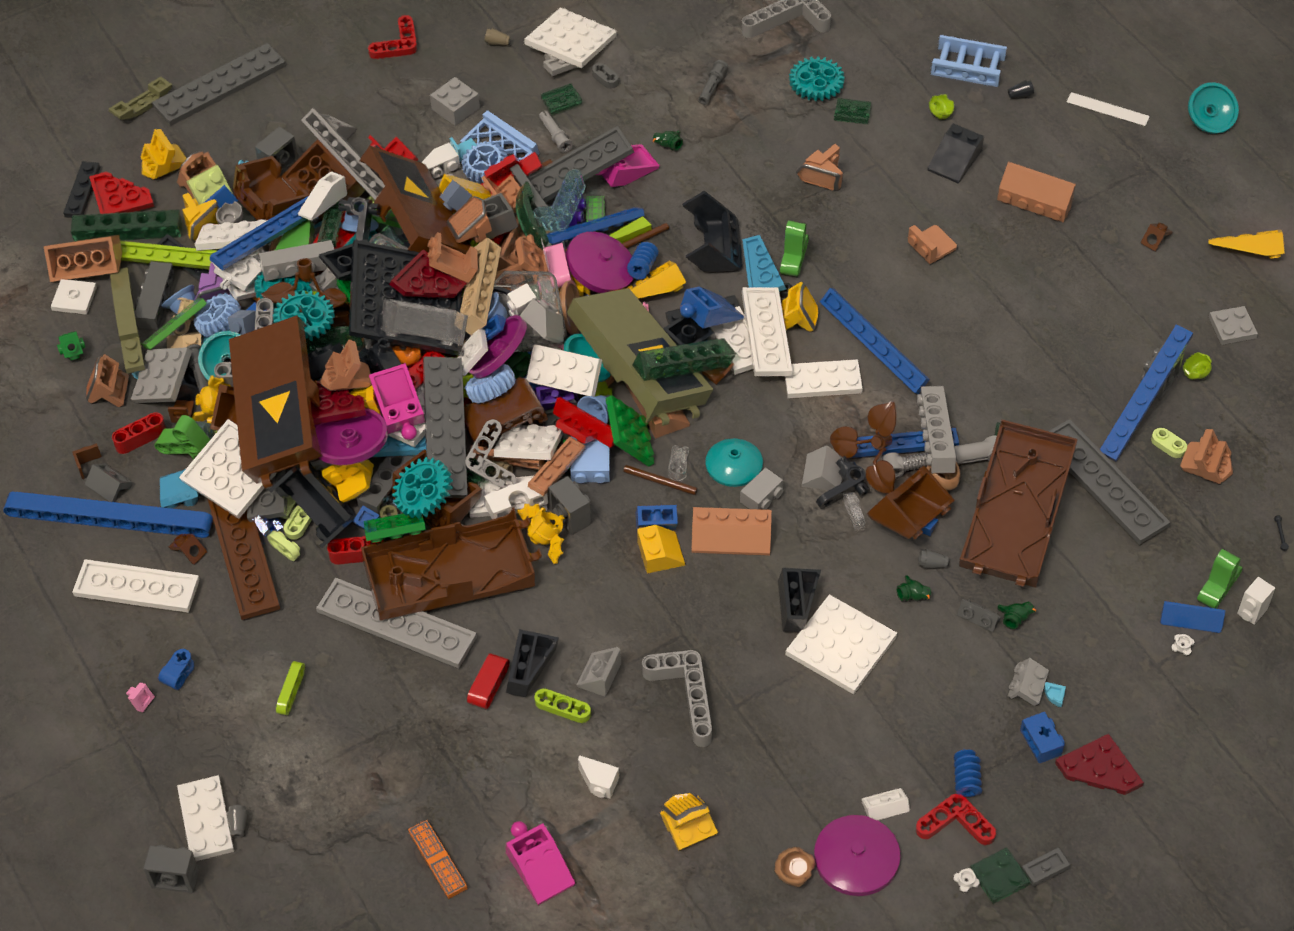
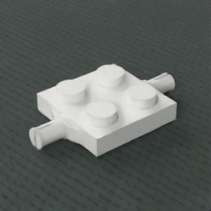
M259 250L254 251L223 271L216 266L214 273L224 278L222 283H220V287L225 290L230 284H233L246 291L257 279V275L261 274L260 262L255 259L259 254Z

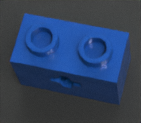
M676 505L637 506L636 529L658 525L669 530H676L678 524Z
M1045 712L1022 720L1020 731L1039 764L1062 755L1065 746L1064 739L1061 735L1057 734L1053 720L1048 718Z

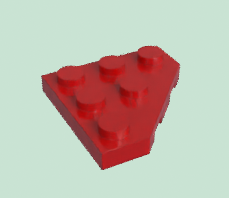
M108 172L89 176L102 220L154 207L150 191L145 187L135 186L133 182L123 178L118 179Z

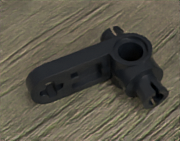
M349 197L348 200L341 199L339 204L344 206L339 205V211H346L347 215L359 217L355 240L362 241L366 239L369 241L372 214L377 216L380 214V211L375 210H381L380 204H373L371 199H363L361 197ZM363 203L364 209L359 212V206Z
M386 338L379 339L372 348L368 349L369 364L373 373L401 365L390 346L389 340Z
M843 456V460L840 458L836 464L840 468L838 473L843 478V483L825 492L816 500L820 509L828 507L855 491L858 492L860 497L863 496V493L866 495L870 488L866 485L867 479L864 469L856 465L854 461L849 462L846 456ZM850 476H855L857 480L852 479Z

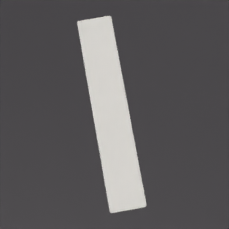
M1072 92L1067 100L1068 103L1144 126L1150 117Z

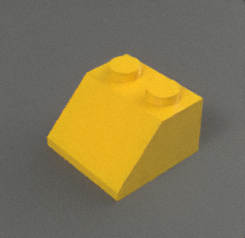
M658 525L637 529L638 545L647 574L685 566L676 532Z

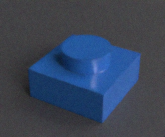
M362 506L353 523L364 529L363 521L379 518L380 515Z

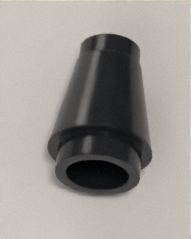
M1025 80L1008 89L1010 99L1030 97L1031 94H1034L1031 80Z

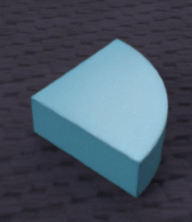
M1045 682L1044 691L1048 700L1056 706H1062L1066 686Z

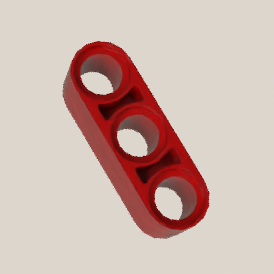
M154 412L116 430L112 434L116 451L120 454H126L159 438L163 429H166L163 416L160 413Z
M366 536L331 540L327 544L329 559L333 564L337 565L363 562L361 547L375 543H372L371 540L366 541Z
M492 653L488 654L470 688L467 703L483 709L489 708L508 671L509 659Z

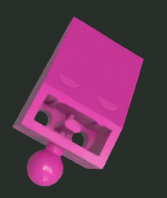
M642 144L631 145L634 153L595 175H602L611 187L623 186L659 169L660 165Z
M406 363L370 374L369 378L381 415L386 422L388 434L402 430L401 434L404 439H414L417 435V430L414 426L424 423L425 418Z
M517 821L513 823L511 834L515 839L506 843V855L537 905L573 887L575 882L545 825L542 823L528 831L527 825L524 822Z

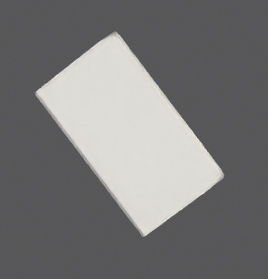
M901 788L861 799L867 817L876 820L909 812L908 798Z

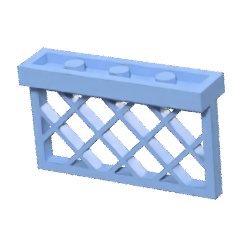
M488 110L483 114L484 119L460 140L462 143L470 138H477V143H475L477 145L478 142L480 143V137L489 136V142H487L489 144L492 141V136L500 135L501 140L492 142L494 145L497 143L502 145L503 148L504 144H513L514 149L505 150L507 154L514 153L517 157V153L524 152L526 155L523 158L533 152L539 155L535 142ZM487 126L489 128V132L480 133L482 127Z

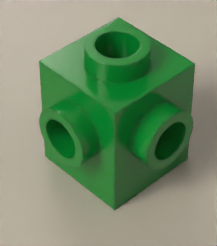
M77 331L59 335L60 344H57L60 355L64 354V357H69V360L80 358V354L83 353L82 349L86 347L83 338L78 337ZM74 344L75 347L73 349H69L68 345Z

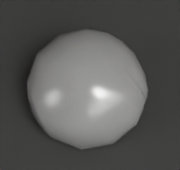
M236 201L233 204L225 202L216 212L218 224L241 222L243 220L242 206Z

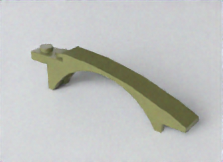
M127 267L119 269V272L110 273L118 333L125 369L128 374L145 370V358L134 312L133 290Z

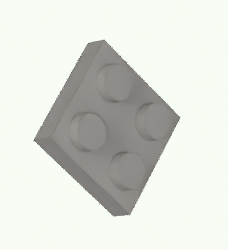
M1245 306L1210 312L1209 319L1221 345L1257 338L1258 333Z

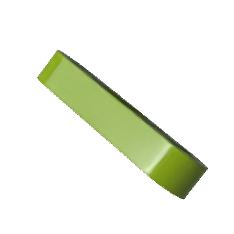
M292 662L277 701L276 713L282 715L290 713L304 675V663Z
M540 689L535 693V705L541 710L578 723H585L591 717L590 706L585 702L548 689ZM544 697H547V700H544L543 702H541L540 699H543ZM560 702H565L569 705L564 710L557 707ZM585 710V713L578 715V712Z

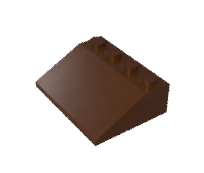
M318 139L282 175L284 181L295 193L299 189H304L310 195L318 181L330 172L345 177L347 195L342 198L343 200H348L349 197L357 198L365 191L363 186ZM338 201L320 214L318 218L323 220L330 216L334 209H339V205H344L339 204Z

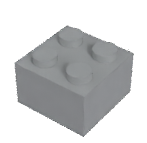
M456 77L430 95L432 110L454 126L480 108L479 94Z

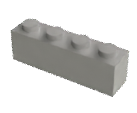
M332 241L259 253L260 267L264 280L268 281L295 276V273L298 272L297 261L302 258H308L312 261L313 272L326 270L327 266L319 258V254L334 250Z

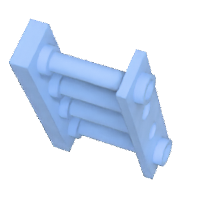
M940 35L938 49L942 50L940 59L933 58L931 75L998 87L1001 70H997L999 60L1005 61L1007 47ZM949 51L959 53L956 62L946 60ZM965 54L975 56L973 65L963 63ZM982 57L992 59L990 68L980 67Z

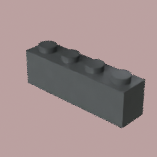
M151 262L149 269H146V279L141 285V295L137 297V308L134 310L138 329L159 330L165 310L162 304L169 297L175 277L172 263Z

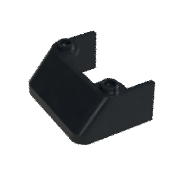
M706 191L684 202L682 206L694 215L695 227L704 233V245L687 254L686 258L704 272L736 271L741 268L739 223L735 214Z
M309 463V468L312 473L307 475L302 474L299 464L287 472L269 491L272 493L276 490L282 498L286 497L289 499L292 497L317 525L316 535L321 541H324L319 545L323 548L355 519L356 513L347 502L343 503L339 500L338 492L311 463Z

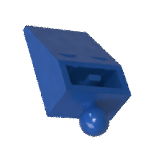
M700 286L686 289L680 305L681 315L685 318L691 317L702 328L744 318V315L721 295Z

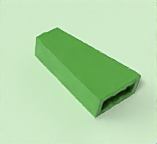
M307 219L285 232L275 250L312 244L315 235L313 221Z

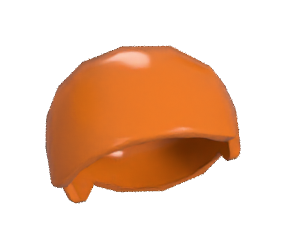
M399 346L392 347L400 363H406L407 367L414 365L421 358V350L419 348L406 346L405 350H401Z

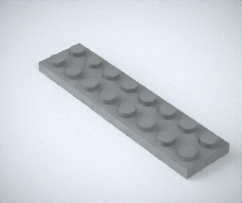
M338 578L334 579L316 607L317 612L456 668L461 666L477 638L476 632L422 611L380 621L372 592Z

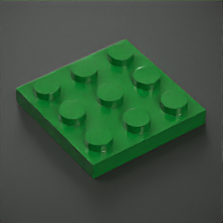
M612 395L605 398L614 444L648 467L653 465L654 451L651 447L648 423L645 422L646 417L640 415L632 407L627 406L620 399L618 400Z
M402 513L363 521L366 541L371 540L372 543L380 542L385 537L395 539L402 537V534L405 533L416 535L422 533V530H426L423 515L418 519L416 516L411 518L409 515L406 516Z

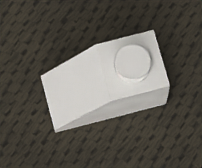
M579 755V770L590 792L599 798L606 797L610 799L619 780V768Z

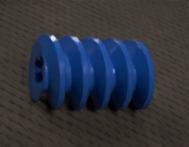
M642 242L637 246L627 265L630 276L635 279L646 278L659 254L658 248L654 244Z
M960 750L954 754L956 793L964 797L981 794L982 788L980 786L982 781L980 780L981 773L979 772L981 770L979 765L981 759L976 756L973 750Z

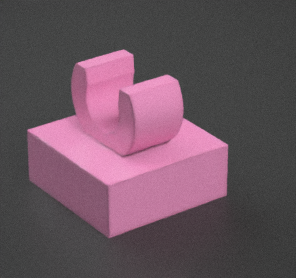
M139 683L136 688L131 687L126 693L129 695L128 699L135 709L143 712L155 697L144 683Z

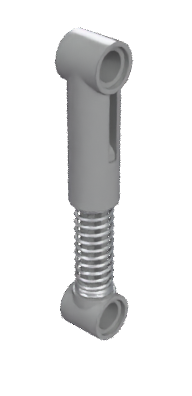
M990 436L982 442L954 446L957 464L982 460L990 461L997 436ZM888 453L881 460L891 463L895 471V479H897L906 470L909 471L912 468L915 470L922 466L926 467L928 453L913 455V457L911 455L901 457L897 453Z

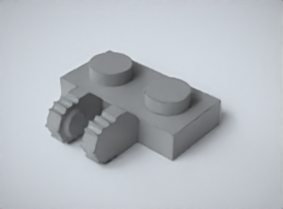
M547 53L544 55L546 61H543V67L552 76L577 67Z

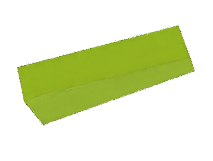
M642 216L609 236L623 243L651 230L652 226Z

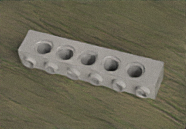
M944 386L921 387V394H917V405L919 406V417H923L921 418V429H925L923 430V441H926L925 453H928L927 466L930 465L931 473H955L956 455Z

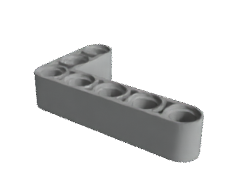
M780 0L745 16L742 19V35L746 38H753L801 15L817 31L827 32L830 29L831 13L819 0Z
M262 298L256 304L255 330L262 328L264 325L274 324L272 316L274 314L273 302L268 298ZM231 362L218 363L214 368L215 377L224 378V383L230 384L233 387Z
M694 650L652 654L644 657L642 660V674L646 680L656 681L684 677L693 741L699 747L708 746L712 739V726L700 654Z

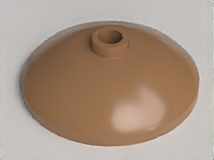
M567 280L562 285L557 296V304H555L559 308L558 312L563 316V327L570 335L579 334L580 332L567 314L573 298L580 297L578 288L573 280Z

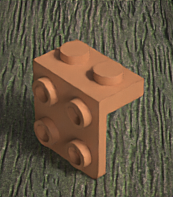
M485 175L482 177L485 182L483 186L493 193L491 196L502 193L514 213L530 200L529 196L512 175L506 178L499 186Z
M916 225L909 228L908 243L929 264L957 249V244L937 225H933L923 232Z

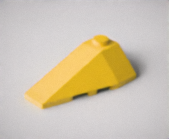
M1282 230L1257 232L1256 235L1241 234L1238 237L1227 236L1208 239L1209 244L1265 256L1269 255L1270 258H1279L1281 254H1285Z
M668 261L649 272L650 277L647 276L644 279H639L635 283V287L629 286L626 289L629 288L637 298H643L671 291L676 292L683 288V284L686 281L677 264Z

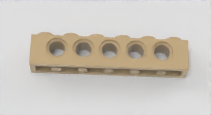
M488 237L474 247L477 249L478 270L470 283H467L465 286L457 326L470 335L486 326L501 247Z

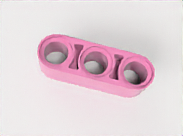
M563 243L545 247L554 289L562 287L567 280H571Z

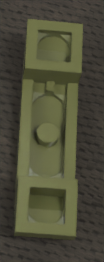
M159 77L149 83L148 90L128 103L120 101L108 110L119 119H130L139 116L153 107V101L165 96L172 88V84Z

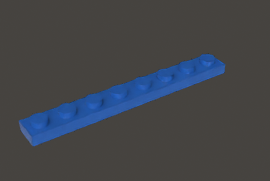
M309 196L210 255V261L223 271L307 220L298 216V212Z
M829 288L820 303L914 393L919 394L921 387H924L930 379L834 288Z
M1177 324L1175 325L1100 448V451L1107 458L1115 462L1118 460L1193 337V332Z

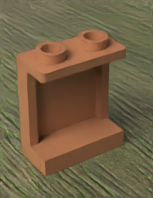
M437 232L435 237H431L428 243L429 266L470 283L478 270L477 249L470 247L467 253L463 254L441 244V233Z

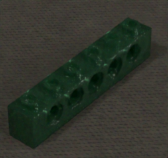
M179 210L72 215L71 223L73 241L119 235L120 241L163 238L166 234L176 238L181 237L182 219Z
M725 338L639 351L632 366L644 381L727 368L733 362L736 352Z

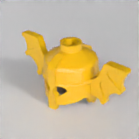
M212 375L208 381V386L203 387L200 394L196 395V405H200L202 411L193 414L192 419L195 422L205 421L208 417L213 416L219 385L230 386V384L224 383V378H216Z
M524 504V507L517 510L523 520L527 516L529 519L531 518V523L527 529L530 540L534 544H550L548 557L553 564H557L558 558L563 555L561 544L564 539L558 535L563 529L562 521L565 518L563 515L558 516L551 512H545L546 509L544 507L540 509L539 504L534 506ZM550 520H555V524L553 525Z

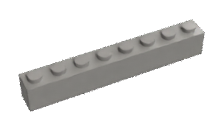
M312 108L301 121L376 200L385 187L380 176L368 165L360 162L361 156L324 116Z

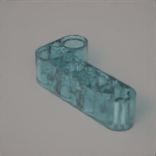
M573 169L567 172L552 207L540 206L534 209L533 217L539 230L563 231L568 228L586 187L580 170Z

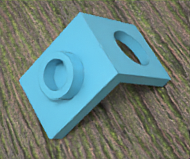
M452 137L450 138V144L459 155L460 162L463 160V155L467 154L466 149L471 150L472 145L477 146L472 138L458 145Z

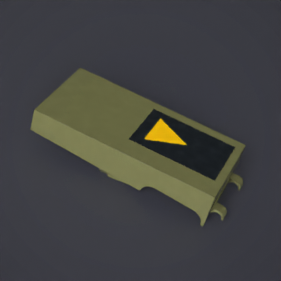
M629 288L573 298L567 314L598 357L602 359L603 367L614 377L617 383L624 381L632 390L646 411V423L657 416L661 418L662 426L669 425L670 420L666 413L683 409L690 410L693 414V419L699 418L700 411L696 406L706 404L713 388Z

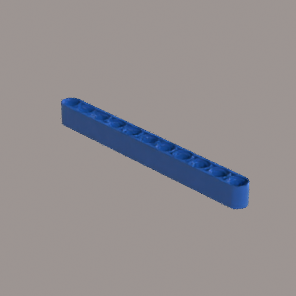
M10 492L3 508V512L6 515L16 518L172 535L193 534L199 538L209 536L213 522L212 515L200 511L24 492Z

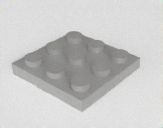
M187 347L147 350L144 359L145 370L139 372L131 400L135 403L176 401L192 350Z

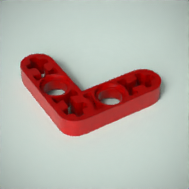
M404 15L398 19L399 40L371 43L368 46L369 56L373 59H381L416 53L417 45L411 16ZM407 33L412 34L411 36H408V37L403 36L404 34H407ZM391 47H396L395 50H389Z
M961 794L951 795L920 818L916 824V834L922 839L933 837L955 819L982 845L992 844L996 835V830L991 823ZM954 802H955L956 804L959 803V802L961 803V806H960V807H959V806H955L954 808H952ZM942 812L946 814L947 819L941 821L935 815ZM972 815L976 817L977 822L971 824L965 818ZM922 825H923L924 827H927V826L930 825L929 831L926 830V829H925V830H921V829H922ZM982 832H984V833L989 832V833H990L989 837H988L987 835H985V836L983 837V836H982Z

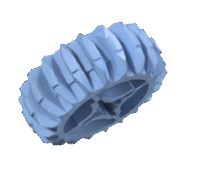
M486 141L483 144L478 142L477 146H471V150L466 149L467 154L463 155L462 169L470 181L481 184L484 182L482 179L485 175L484 171L490 166L501 162L508 155L505 149L500 147L498 143L494 145L492 141L489 144Z
M220 293L217 297L213 296L212 299H207L206 306L195 314L193 321L197 331L204 337L209 338L215 333L230 330L228 317L241 310V306L237 300L227 293L223 295Z
M503 364L486 377L479 379L471 378L466 383V393L472 402L484 403L485 401H490L511 389L516 381L515 375L508 365Z

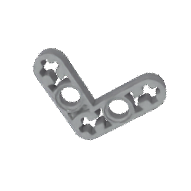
M492 419L483 426L466 457L465 464L466 468L503 489L507 487L504 485L505 481L500 478L498 482L495 481L500 471L503 472L502 477H511L510 481L513 482L512 484H516L517 480L513 473L486 459L502 429L500 422ZM494 423L496 424L497 432L494 431L490 437L494 438L491 441L488 437L482 436L484 432L487 435L490 430L487 426ZM480 440L488 442L487 450L482 451L478 448ZM475 449L478 453L484 454V457L479 456L477 459L479 465L471 467V462L468 460L475 457L476 453H473ZM488 466H493L496 469L495 476L488 477L485 469Z

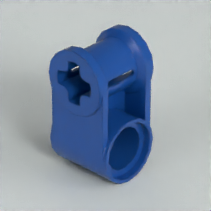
M186 649L177 650L166 666L160 671L159 682L179 690L195 667L190 652Z

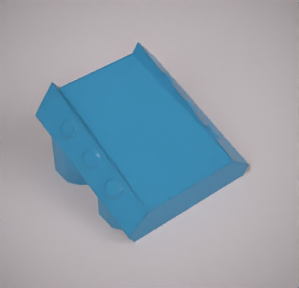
M186 469L160 477L161 507L175 508L180 503L186 506H194L198 502L200 493L182 482L179 478Z

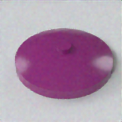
M584 232L574 237L566 250L567 265L574 278L583 286L598 293H606L626 289L633 280V277L630 276L627 270V265L632 256L627 248L615 238L600 232Z
M519 315L506 318L503 331L487 342L488 351L472 367L469 373L479 379L488 376L503 365L521 343L527 329L526 321Z
M366 408L365 416L315 425L320 450L323 455L319 459L334 465H350L365 461L377 454L383 448L388 438V430L384 418L376 411Z
M848 815L832 821L820 832L814 850L815 866L821 878L834 890L851 896H867L881 891L892 882L899 868L900 849L894 834L880 821L862 815Z

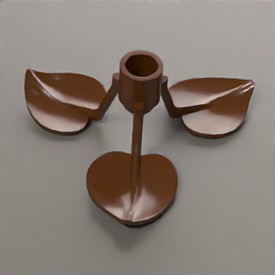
M302 258L297 261L298 272L295 273L296 278L293 286L289 283L280 282L261 293L263 298H268L273 303H282L281 298L288 299V294L295 296L294 290L297 289L298 280L301 278L305 282L313 281L317 291L320 293V297L325 295L326 300H330L333 308L347 302L346 295L339 289L328 288L324 292L321 291L315 277L324 270L313 272L312 261L308 258Z
M894 402L879 404L870 409L868 423L871 428L876 429V435L871 439L857 441V431L849 426L836 429L830 436V442L834 450L841 457H853L858 451L857 444L871 443L875 449L880 450L873 460L874 465L866 469V479L872 488L888 494L894 491L895 471L891 463L885 460L878 461V459L886 451V447L892 444L891 434L896 427V407Z

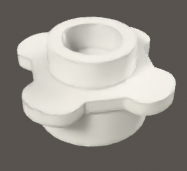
M1185 634L1176 635L1174 637L1175 643L1171 646L1174 652L1179 651L1184 655H1190L1194 640Z
M970 868L963 869L960 873L954 875V881L958 882L962 892H967L969 888L978 887L979 880L976 879L975 873Z

